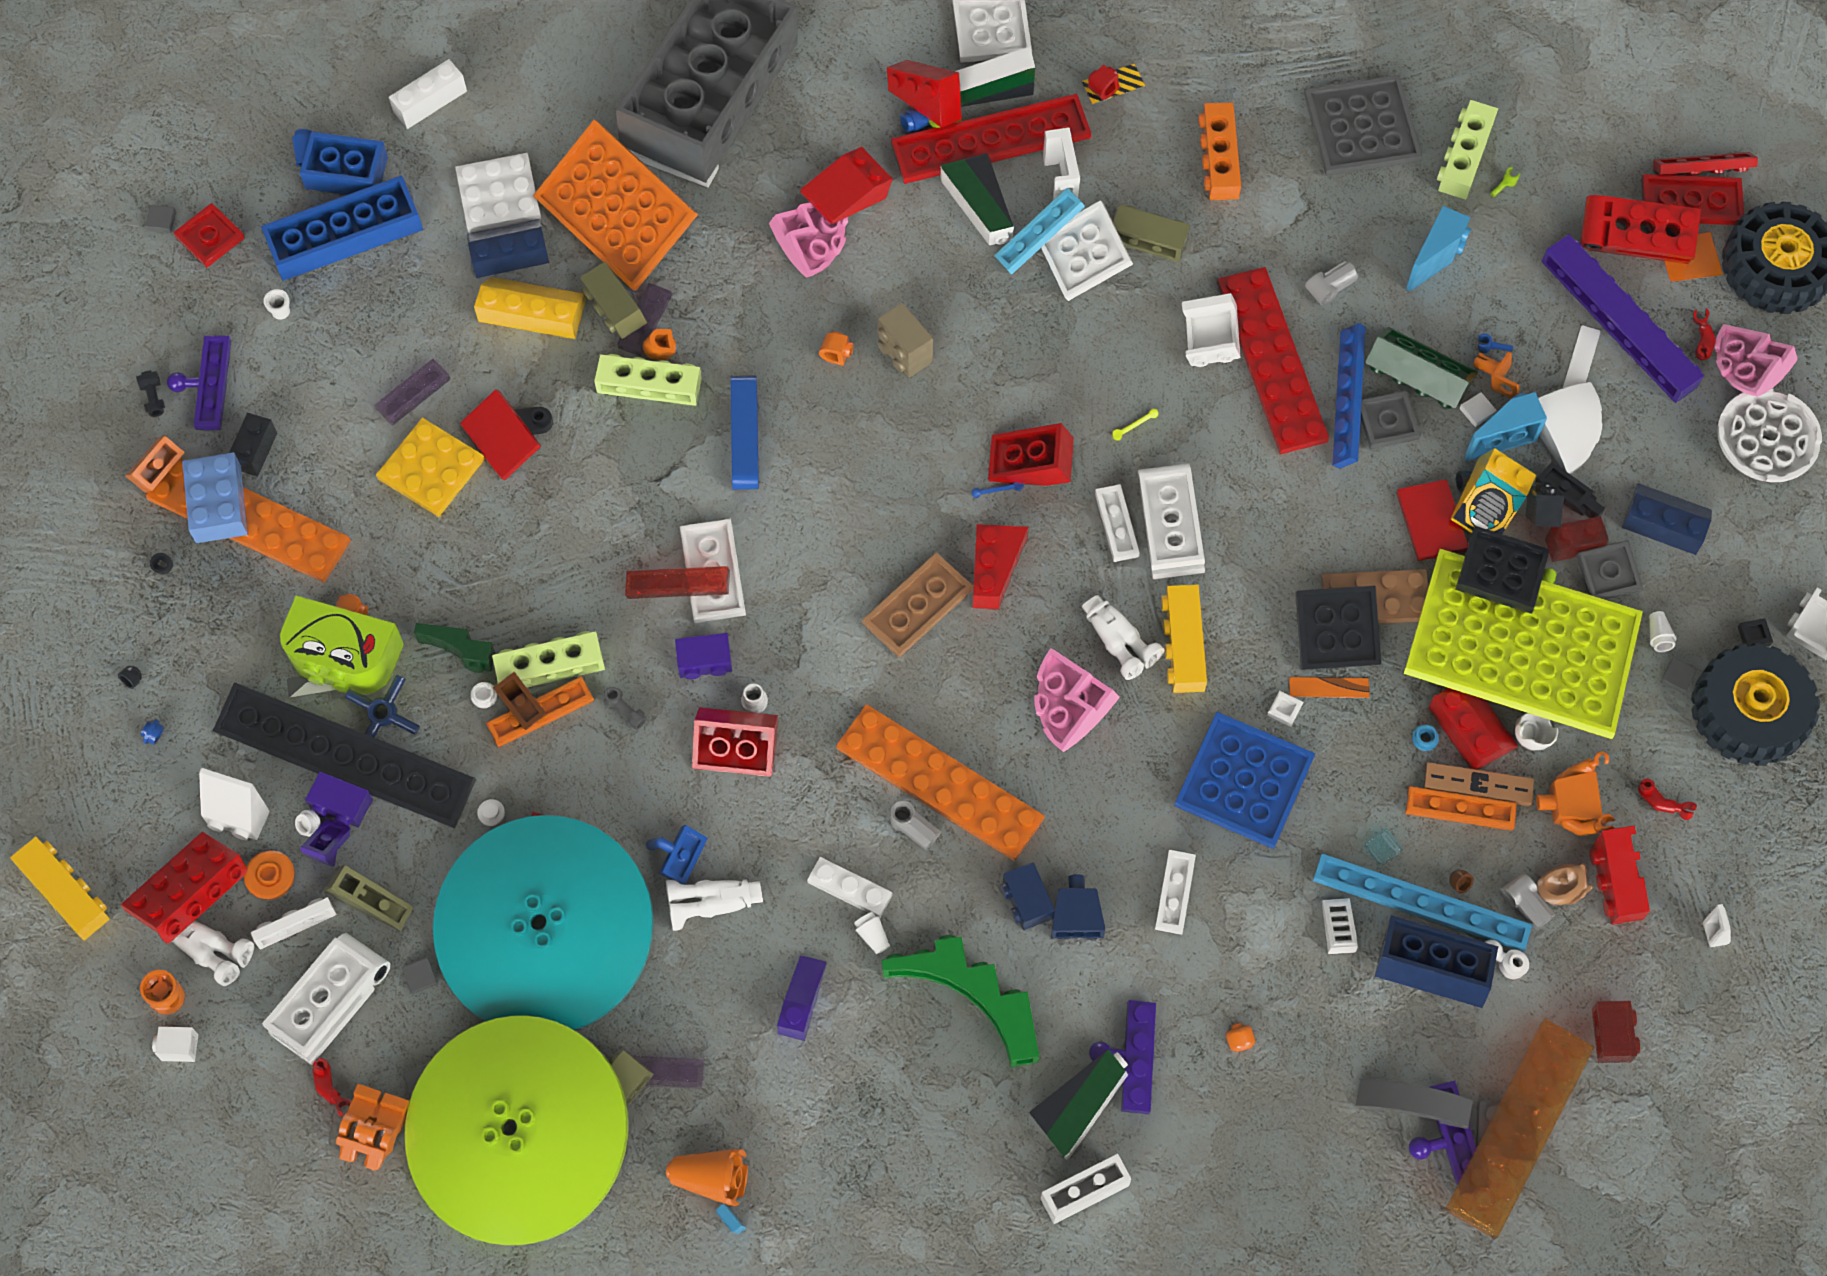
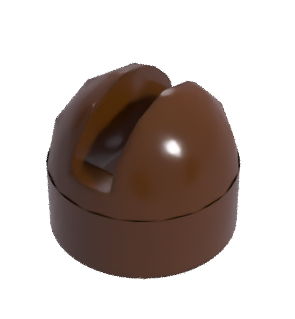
M1455 870L1449 877L1451 887L1458 893L1467 892L1474 882L1473 876L1465 870Z

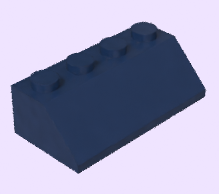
M1391 915L1374 977L1483 1008L1492 987L1499 946Z

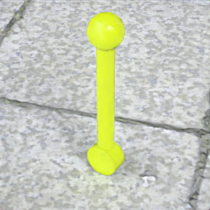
M1153 408L1147 415L1121 430H1114L1112 434L1113 439L1121 440L1122 435L1150 418H1156L1159 414L1158 410Z

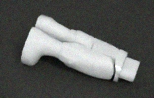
M1099 595L1092 597L1082 605V608L1087 613L1088 621L1092 623L1095 631L1104 642L1106 650L1120 661L1122 665L1120 672L1126 680L1139 676L1144 667L1146 669L1150 668L1164 654L1165 650L1160 644L1156 642L1149 645L1145 644L1140 639L1137 628L1132 626L1108 601H1103ZM1125 645L1131 647L1135 654L1138 656V658L1133 657L1130 654V652L1126 649Z
M747 879L743 881L703 880L695 883V885H683L675 880L666 881L673 931L682 929L686 919L694 916L712 918L715 915L743 909L746 907V904L747 908H749L753 903L763 902L760 881L748 883ZM690 898L701 899L700 901L694 903H678L682 900Z
M198 921L190 924L172 941L178 948L193 958L196 964L211 968L214 971L215 981L222 986H227L236 980L240 974L237 965L242 968L246 967L254 951V943L252 941L241 938L236 943H232L227 940L221 931H215ZM214 952H221L222 954L230 958L233 962L225 961L217 957L214 954Z

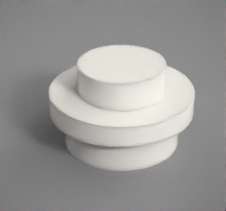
M481 682L475 685L471 691L473 704L479 708L492 706L498 697L493 689L494 686L488 682Z
M489 799L479 806L478 818L484 825L495 826L503 820L505 809L499 801Z
M310 809L302 811L295 820L297 831L301 835L309 837L321 825L318 815Z

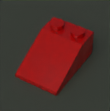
M861 146L842 155L801 188L800 192L832 225L886 199L893 178Z
M1062 423L992 435L988 480L990 482L1023 483L1040 486L1071 482L1074 437Z

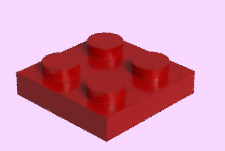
M213 203L209 204L173 232L175 238L206 268L245 239L244 234Z

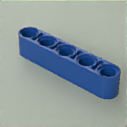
M756 375L731 376L733 490L759 489Z

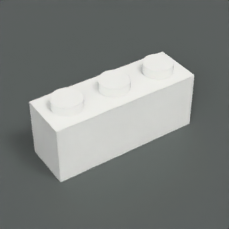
M448 59L389 96L393 113L406 129H409L467 92L463 75Z
M1116 1154L1043 1191L1041 1201L1053 1224H1056L1128 1187L1131 1177L1121 1158Z

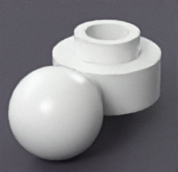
M1496 940L1485 941V943L1499 946L1496 961H1499L1500 971L1505 977L1518 979L1526 974L1529 969V960L1523 952L1510 950L1505 953L1501 944ZM1513 959L1519 962V967L1513 964Z

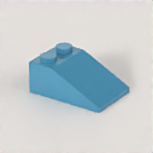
M1442 206L1413 265L1406 290L1412 291L1451 264L1456 254H1462L1471 228L1468 227L1471 217Z
M1536 392L1527 395L1526 393H1520L1514 396L1473 434L1465 453V462L1478 459L1494 448L1502 452L1537 442L1547 417Z

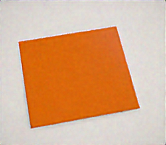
M1711 232L1698 234L1695 258L1689 264L1664 261L1669 280L1673 282L1723 275Z

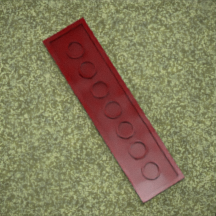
M1073 94L949 124L942 128L937 127L891 138V146L903 182L907 184L940 176L941 165L987 153L991 163L1042 151L1044 150L1045 131L1069 128L1073 143L1091 139L1092 133L1078 94Z
M1266 267L1218 278L1217 284L1221 295L1231 293L1236 302L1239 344L1279 454L1328 443L1329 435Z

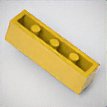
M1199 585L1167 586L1166 594L1161 595V609L1166 611L1167 619H1163V633L1168 635L1169 644H1165V657L1170 659L1171 668H1167V682L1172 684L1173 693L1205 692L1207 675Z
M35 836L13 854L10 859L85 941L110 920L104 913L108 908L98 896L92 899L87 894L91 890L81 877L75 880L70 875L74 870L64 859L59 862L54 857L57 851L47 840L42 843Z

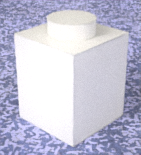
M158 1027V1034L153 1037V1052L161 1061L195 1062L198 1033L192 1027Z

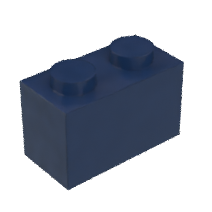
M1034 862L1003 874V883L1000 884V888L1004 898H1010L1013 908L1010 910L1016 924L1020 923L1023 930L1054 919L1055 910Z

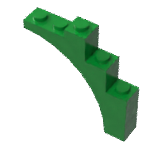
M944 935L939 937V940L934 941V952L922 949L915 951L914 955L903 956L897 953L882 959L883 978L912 977L927 979L945 985L968 998L983 1011L996 1028L1005 1046L1011 1067L1038 1063L1039 1051L1028 991L1021 992L1019 989L1006 991L1004 995L1000 996L995 964L988 965L987 962H978L972 964V967L967 968L962 936Z

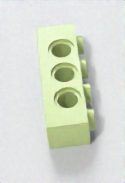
M1470 100L1467 109L1462 108L1458 122L1462 123L1461 127H1455L1451 141L1455 142L1454 147L1448 146L1444 161L1448 162L1447 166H1441L1437 180L1441 181L1438 191L1467 199L1498 108Z
M600 354L595 377L597 393L697 406L702 381L700 367H696L693 364H671L665 360L658 362L648 361L641 357H634L633 359L624 358L616 354ZM622 373H629L624 377L619 376ZM647 376H653V377H654V378H652V379H650V380H645V379H644V378L647 377ZM672 379H677V380H679V381L676 382V383H670V382H669V381L672 380Z
M583 631L569 638L557 637L543 644L531 643L524 648L516 650L504 649L498 654L492 655L498 683L515 672L527 688L605 670L596 631ZM573 651L580 652L577 657L568 656ZM547 657L554 658L551 663L542 662ZM528 663L526 668L517 669L519 664Z

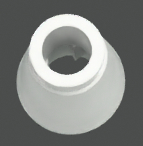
M1662 611L1653 612L1649 615L1650 645L1657 652L1669 651L1675 647L1677 638L1665 613Z
M870 912L854 922L857 927L855 931L874 950L876 955L890 947L879 916L876 917L873 912Z

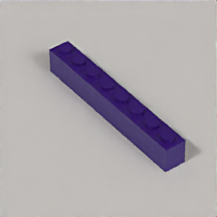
M1568 234L1546 249L1542 263L1675 403L1698 388L1704 377L1701 369L1684 355L1683 350L1667 337L1666 332L1662 328L1657 327L1646 311L1641 310L1635 304L1632 297L1617 285L1615 279L1600 267L1598 261L1583 249L1579 241L1574 240Z

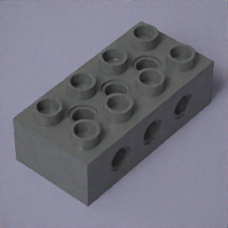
M690 0L616 108L619 141L629 150L706 183L797 45V6L784 0Z

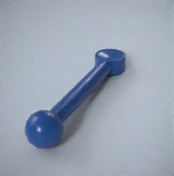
M1014 483L981 490L974 488L971 494L974 498H978L982 494L1009 489L1020 491L1023 489L1024 484Z

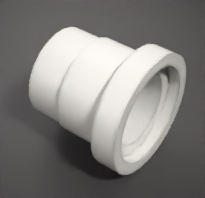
M274 289L265 295L264 305L274 318L284 319L290 314V300L285 291Z
M749 684L745 687L741 697L742 707L745 711L760 713L765 710L768 698L760 685ZM757 693L760 695V697L757 700H750L747 698L750 694Z

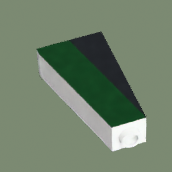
M1030 47L955 71L959 72L961 107L1034 94L1035 64Z
M988 153L941 165V182L988 245H1001L1013 239L1014 226Z
M1109 1049L1106 1050L1029 1112L1066 1160L1072 1156L1128 1076L1124 1069L1128 1064L1118 1052L1113 1055Z

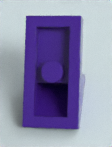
M326 819L301 846L300 851L315 861L334 867L337 850L350 837L351 828Z

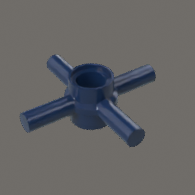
M396 674L384 698L381 697L372 701L352 689L347 691L346 699L368 710V717L371 723L365 732L366 735L375 738L381 726H387L391 723L414 735L417 734L420 726L397 714V708L394 704L406 680L402 676ZM381 705H386L388 708V714L384 719H379L377 716V709Z

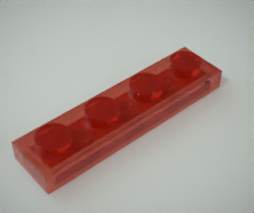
M728 566L627 571L625 596L627 599L726 595L729 594L730 569Z

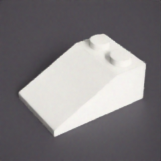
M201 768L199 773L201 816L207 823V827L216 832H222L223 830L232 832L233 836L241 840H247L248 838L257 840L270 811L253 784Z

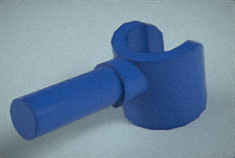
M1489 334L1479 335L1478 341L1487 343L1478 344V350L1481 353H1488L1491 349L1511 352L1513 350V345L1493 342Z

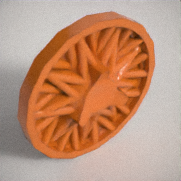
M269 850L261 852L251 858L246 865L245 886L252 895L259 899L273 900L280 898L294 884L296 875L294 865L288 856L279 851Z

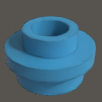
M1420 725L1413 731L1412 742L1418 749L1430 751L1437 746L1439 734L1430 725ZM1425 735L1430 741L1424 742L1420 737Z

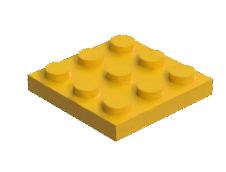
M422 417L377 472L376 477L384 484L439 517L485 458L483 454Z

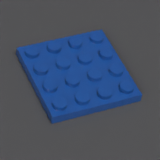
M1216 712L1174 806L1274 849L1315 757V753Z

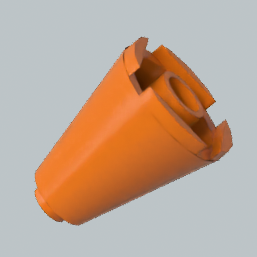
M736 1148L675 1156L667 1164L666 1177L670 1179V1183L674 1186L735 1207L739 1205V1202L736 1201L737 1197H743L745 1193L748 1165L743 1164L742 1157H747L743 1149Z

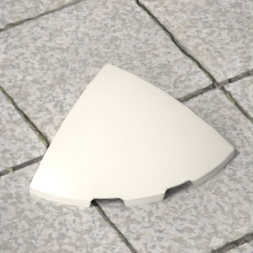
M1591 382L1572 385L1538 398L1547 417L1539 436L1559 466L1569 474L1576 471L1588 460L1596 443L1599 441L1602 431V407Z

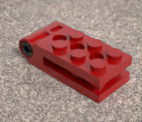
M1589 195L1586 197L1580 243L1583 248L1589 249V251L1689 264L1695 258L1701 209L1610 196ZM1615 223L1622 224L1624 230L1618 229ZM1640 226L1646 227L1649 234L1644 233ZM1665 230L1672 231L1674 237L1668 236Z

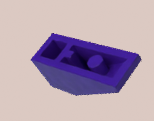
M800 955L777 1023L779 1035L805 1041L827 965L826 961Z

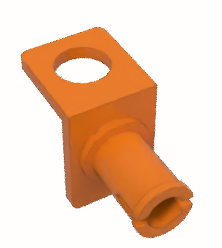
M1508 351L1503 360L1499 362L1483 355V353H1479L1473 367L1492 375L1491 390L1510 399L1519 394V384L1504 378L1512 364V353ZM1501 384L1509 386L1512 392L1504 389Z

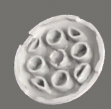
M1773 389L1758 397L1744 392L1739 394L1727 404L1718 422V440L1727 460L1741 473L1764 482H1784L1804 474L1816 461L1820 451V444L1822 443L1821 428L1811 409L1797 397L1791 394L1784 395L1774 392ZM1766 436L1769 437L1771 440H1767L1766 438L1763 439L1762 437Z

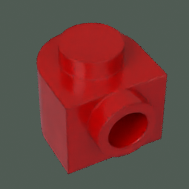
M1103 64L1098 70H1094L1089 75L1088 88L1101 99L1106 100L1120 88L1118 73L1111 66L1106 67Z

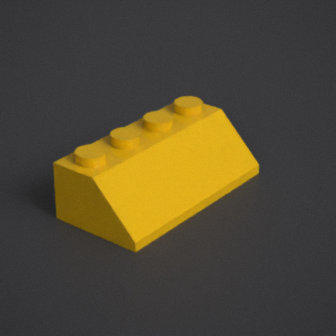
M489 277L480 286L474 308L478 322L575 339L587 298L584 293Z

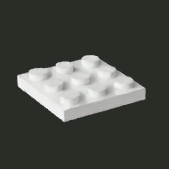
M952 0L960 63L987 61L1023 48H1031L1025 0Z
M528 153L455 167L468 233L541 219L538 200L533 196L536 191Z
M1101 200L1075 215L1041 247L1063 295L1068 301L1133 265Z

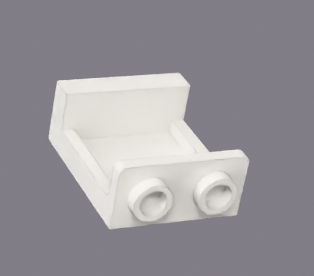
M1063 128L1045 131L1044 165L1059 164L1061 176L1055 177L1053 200L1066 188L1078 198L1080 175L1070 129Z
M1231 293L1182 302V310L1186 317L1188 350H1186V357L1191 366L1203 367L1208 363H1226L1240 358L1237 305Z
M1817 587L1813 594L1807 592L1799 606L1803 609L1800 614L1795 612L1789 620L1787 626L1791 629L1786 637L1827 660V600L1819 596L1822 590Z

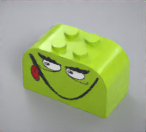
M297 595L294 598L280 633L281 645L293 668L299 675L307 678L309 682L315 685L322 686L323 683L328 684L335 690L347 693L349 689H352L359 694H370L383 688L390 680L404 646L395 623Z

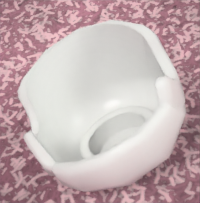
M1525 712L1516 720V738L1526 749L1531 751L1543 750L1557 741L1558 728L1553 727L1549 719Z

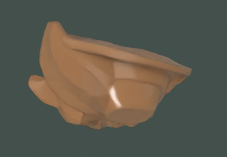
M1584 863L1580 865L1565 864L1543 874L1537 881V890L1547 903L1552 905H1573L1581 898H1584L1592 890L1593 885H1587V868Z

